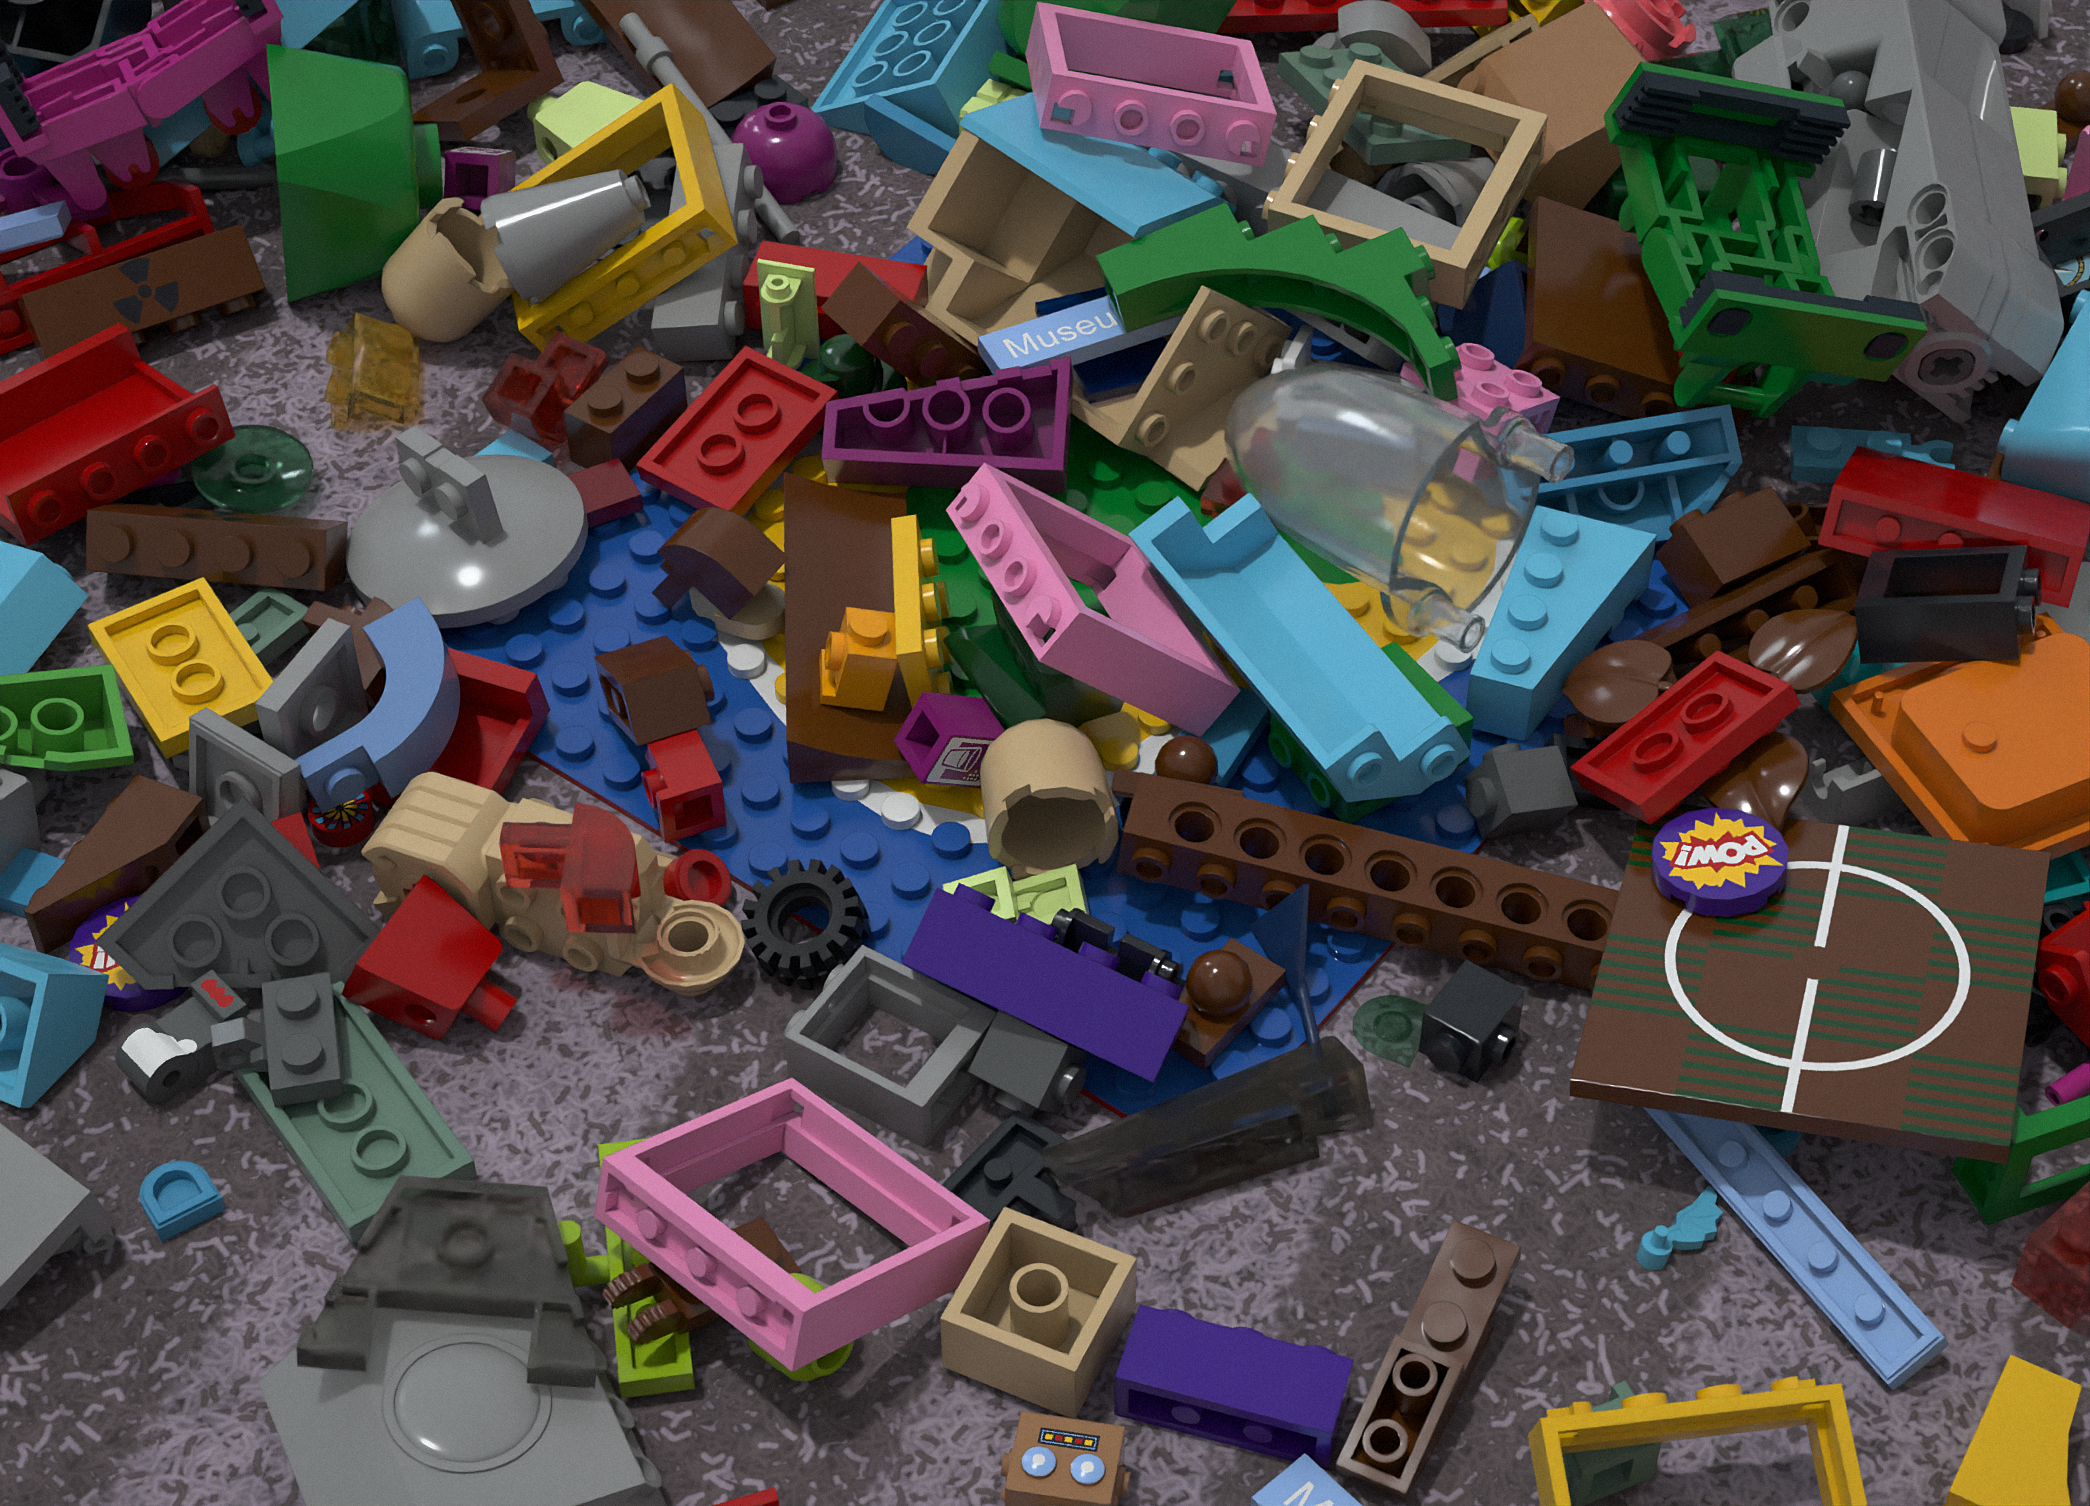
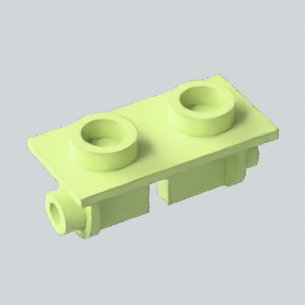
M758 259L757 271L764 351H768L767 357L796 370L803 358L816 359L819 357L820 352L815 268Z

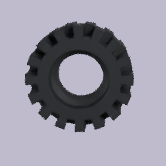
M797 859L788 861L790 873L782 876L777 866L769 870L767 873L772 883L768 887L757 880L751 888L757 898V902L745 899L742 910L748 919L741 920L742 931L747 938L748 946L770 977L775 975L781 984L791 987L795 979L801 990H813V978L819 977L824 985L831 971L839 964L845 965L849 961L848 957L854 955L864 945L861 939H870L871 928L866 921L869 918L866 907L848 877L845 879L839 868L831 864L827 870L822 860L810 859L809 869L805 870L801 861ZM813 905L822 906L829 911V924L815 939L800 944H793L784 939L783 926L796 911Z

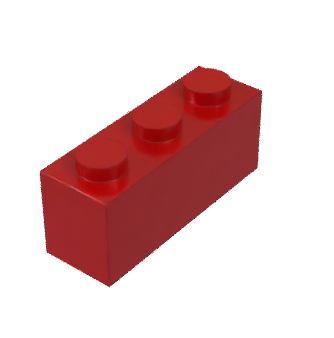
M769 241L761 242L743 282L746 328L762 330L757 271L758 259L815 268L819 339L829 340L837 335L848 334L821 307L858 262L862 263L924 309L929 302L926 265Z

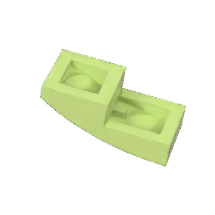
M1076 863L1017 881H1012L1006 866L942 885L944 891L954 894L958 884L961 883L995 899L996 902L991 913L1014 924L1021 912L1050 926L1054 916L1061 908L1069 912L1074 908H1079L1090 915L1083 879Z

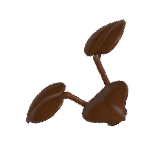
M1824 609L1793 610L1777 615L1764 623L1751 639L1748 650L1750 663L1753 667L1791 684L1796 694H1807L1818 690L1830 683L1849 661L1859 636L1858 628L1856 627V617L1844 611ZM1625 640L1615 642L1594 651L1578 663L1564 680L1561 693L1564 698L1570 701L1579 715L1587 721L1604 727L1618 728L1674 685L1671 682L1665 681L1673 668V660L1667 650L1649 641ZM1774 730L1772 733L1756 740L1736 756L1726 770L1706 780L1699 786L1703 797L1714 808L1737 809L1764 819L1781 832L1791 806L1806 783L1810 767L1809 757L1804 746L1797 739Z

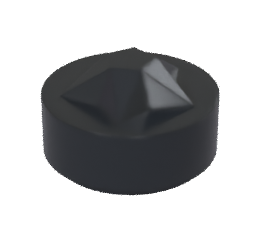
M2003 8L2006 34L1999 46V52L2006 55L2020 53L2029 45L2033 23L2024 13L2010 8Z

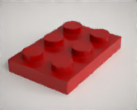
M745 346L639 460L636 467L640 479L697 509L716 507L731 511L742 517L824 426L826 402L839 400L838 391Z
M1717 650L1574 763L1570 769L1582 788L1651 825L1659 818L1676 810L1681 800L1706 780L1726 770L1731 761L1756 740L1776 730L1781 720L1798 708L1801 702L1791 684Z

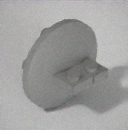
M415 425L395 437L403 460L399 465V471L403 480L382 493L366 508L356 521L346 546L348 573L353 587L363 603L368 606L375 596L385 601L392 610H395L419 596L439 628L465 627L484 622L504 624L513 620L519 614L520 609L541 598L547 592L561 588L567 582L568 573L574 567L584 549L588 534V520L581 495L574 483L565 474L541 461L515 455L495 454L462 458L444 448L443 444Z

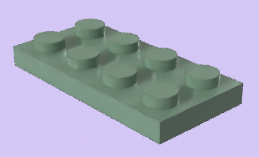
M1361 42L1351 44L1348 49L1329 50L1325 47L1310 45L1302 47L1299 52H1283L1279 54L1277 74L1319 116H1323L1327 109L1329 94L1335 80L1338 78L1344 80L1355 59L1399 72H1405L1383 54L1378 46ZM1359 111L1343 139L1368 165L1469 158L1471 143L1363 111Z
M342 981L333 984L344 1087V1093L341 1096L275 1107L270 1091L269 1072L253 1071L252 1067L235 1069L232 1072L349 1240L354 1244L476 1178L477 1172L473 1158L361 1006L340 995L345 985Z

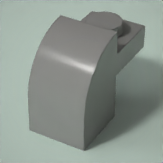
M1362 0L1342 6L1338 9L1339 30L1335 33H1327L1321 36L1313 44L1314 46H1321L1331 50L1348 49L1353 43H1369L1378 46L1381 52L1397 67L1404 70L1406 74L1420 77L1432 70L1430 38L1406 11L1385 1Z

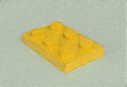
M916 514L891 518L896 656L912 709L923 692L955 695L951 674L949 671H943V664L953 663V657L943 642V639L950 634L947 626H941V619L951 618L948 589L945 581L935 582L933 576L939 575L935 542L933 538H922Z
M204 577L87 625L94 646L106 665L113 664L118 684L165 759L189 750V717L206 707L238 727L245 726L259 719L255 703L274 681Z

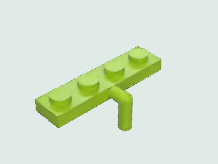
M648 1138L598 1144L600 1172L603 1157ZM564 1220L557 1223L552 1229V1239L560 1280L571 1288L610 1283L620 1273L622 1274L627 1270L630 1271L643 1263L649 1264L651 1261L607 1226H605L608 1254L585 1257L581 1228L576 1222ZM653 1296L631 1305L628 1304L624 1308L613 1309L618 1377L622 1399L695 1389L689 1332L679 1335L676 1331L655 1341L651 1340L649 1343L637 1345L627 1331L628 1325L632 1322L631 1320L635 1319L645 1309L658 1304Z

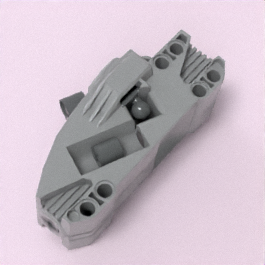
M1768 0L1773 35L1737 58L1732 67L1733 79L1843 100L1851 126L1848 129L1843 128L1845 134L1842 138L1836 137L1838 143L1835 147L1829 146L1831 150L1829 155H1822L1824 159L1822 164H1815L1817 170L1810 179L1797 177L1820 261V275L1827 276L1835 296L1863 301L1866 295L1918 303L1928 332L1892 375L1958 423H1963L1972 418L1970 407L1974 389L1979 391L1985 388L1984 379L1991 384L1999 380L1997 370L2004 376L2010 374L2025 387L2042 379L2049 368L2064 330V319L2055 275L2052 269L2039 260L1999 52V46L2006 34L2002 1Z

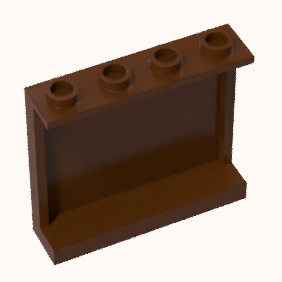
M1538 196L1515 235V251L1528 255L1524 351L1512 370H1522L1535 375L1541 380L1543 388L1556 395L1632 419L1715 407L1714 405L1700 403L1694 408L1680 407L1674 400L1675 382L1683 368L1679 367V359L1681 357L1678 355V351L1673 349L1674 339L1668 327L1669 321L1642 264L1641 254L1643 245L1638 244L1636 233L1622 231L1618 221ZM1751 372L1743 377L1734 376L1729 383L1751 386ZM1731 408L1736 431L1750 413L1749 410Z

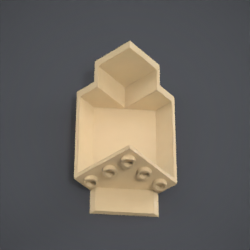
M965 128L960 133L906 227L934 246L923 264L927 266L929 302L925 310L977 347L978 337L1107 296L1096 255L1137 239ZM1202 285L1174 333L1073 365L1072 414L1117 446L1149 457L1198 492L1302 421L1301 419L1276 415L1278 394L1269 393V382L1263 379L1269 368L1273 366L1275 358H1281L1285 340H1287L1293 328L1261 307H1248Z

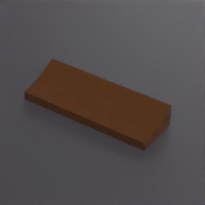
M579 0L653 94L664 88L656 75H649L636 58L637 49L619 26L620 20L628 13H636L654 37L663 39L674 54L673 63L707 109L769 78L773 74L777 57L730 0Z
M783 471L784 553L789 557L784 563L786 742L790 783L917 777L893 741L912 711L899 663H897L883 711L820 704V653L822 649H826L829 632L840 631L846 607L895 613L891 518L907 516L906 492H871L846 489L819 483Z

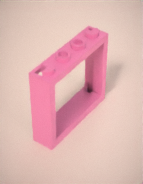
M1037 2L1025 54L1040 128L1263 167L1277 113L1252 41ZM1068 69L1077 70V71H1082V72H1088V73H1093V74H1099V75H1104V76L1116 77V78H1121V79H1127V80H1132V81H1138V82H1143V83H1149V84H1154V85H1160V86H1165V87H1171V88H1176V89H1182V90H1187V91H1193V92H1198V93H1204V94H1209V95H1215V96H1220V97H1226V98H1230L1231 100H1229V99H1223V98H1218V97L1207 96V95L1195 94V93H1190V92H1184V91H1179V90H1173V89H1168V88H1162V87H1157V86H1151V85H1146V84H1140V83H1135V82H1129V81H1124V80H1118V79H1113V78H1107V77H1102V76H1096V75H1091V74H1085V73H1080V72L1068 71ZM1221 70L1232 72V83L1218 81ZM1055 102L1058 103V107L1072 109L1069 120L1052 117ZM1243 141L1245 142L1247 152L1241 151Z
M985 462L971 480L961 488V492L946 509L1040 662L1200 738L1241 691L1187 610L1152 570L1130 537ZM1067 576L1091 587L1110 618L1086 607ZM1051 627L1054 628L1056 631L1045 643L1042 638Z
M792 1077L603 1157L594 1211L596 1219L792 1372L957 1289L984 1243L991 1221ZM795 1101L799 1103L801 1106H803L804 1109L799 1112H795ZM781 1151L910 1247L814 1293L694 1202L685 1193Z

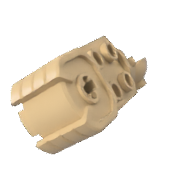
M437 772L422 773L409 782L401 796L387 813L388 815L374 832L375 834L371 836L361 850L362 856L373 863V875L381 889L373 901V905L387 919L393 916L420 878L425 874L489 931L494 923H498L500 938L507 940L513 947L525 952L539 950L563 958L573 967L586 972L597 969L621 977L633 966L644 970L652 981L669 990L687 996L700 995L710 991L717 984L724 981L736 968L745 945L742 925L730 911L711 902L683 901L665 895L662 873H659L657 854L642 835L522 798L519 804L511 803L493 790Z

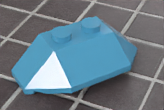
M1730 404L1500 441L1496 444L1508 504L1528 521H1531L1536 505L1657 534L1655 544L1669 540L1672 536L1669 527L1683 515L1695 509H1700L1703 515L1707 514L1729 480L1743 463Z

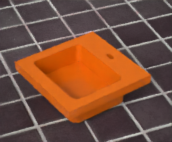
M2047 612L2036 615L2035 634L2024 636L2019 659L1911 662L1832 692L1828 710L1932 837L2050 852V860L2090 845V645L2080 636L2064 632Z

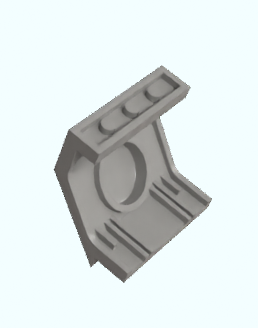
M541 1252L337 1311L258 1381L306 1506H667L659 1489L662 1485L661 1476L654 1464L643 1455L632 1431L634 1427L633 1416L628 1407L615 1395L605 1373L608 1367L607 1360L599 1347L589 1339L579 1317L581 1313L580 1302L569 1287L558 1280H553Z

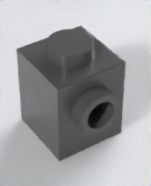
M1517 743L1495 747L1484 753L1482 756L1484 761L1463 779L1466 788V803L1471 814L1475 816L1482 839L1548 829L1578 805L1558 745L1521 750L1520 745Z
M998 1010L968 1072L1000 1088L995 1101L1013 1111L1019 1110L1031 1118L1037 1108L1058 1115L1063 1106L1072 1104L1081 1092L1087 1075V1071L1083 1066L1089 1054L1019 1018Z

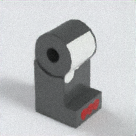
M210 970L190 984L193 994L190 999L156 1022L144 1023L134 1028L125 1036L118 1047L116 1064L152 1102H167L188 1087H194L217 1072V1064L212 1051L211 1025L241 1017L247 1018L249 1014L247 1004L213 970Z

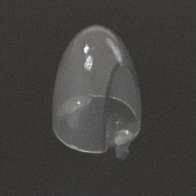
M1311 365L1286 369L1253 382L1236 397L1227 414L1224 428L1226 454L1233 475L1244 496L1250 492L1264 508L1273 525L1327 562L1380 591L1383 610L1394 626L1416 637H1426L1431 634L1455 646L1457 650L1463 653L1471 652L1483 636L1485 619L1471 612L1491 592L1513 559L1534 510L1540 477L1543 476L1546 480L1555 484L1560 482L1570 470L1574 458V449L1537 432L1532 422L1525 415L1508 407L1497 406L1491 412L1488 419L1483 421L1482 418L1418 390L1370 374L1332 365Z

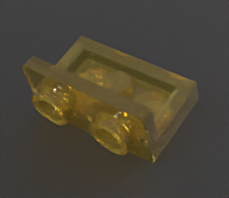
M355 312L344 332L336 331L333 334L326 353V363L332 365V374L328 380L324 396L325 402L331 404L330 426L343 429L354 409L403 425L411 424L418 413L419 336L399 325L385 323Z

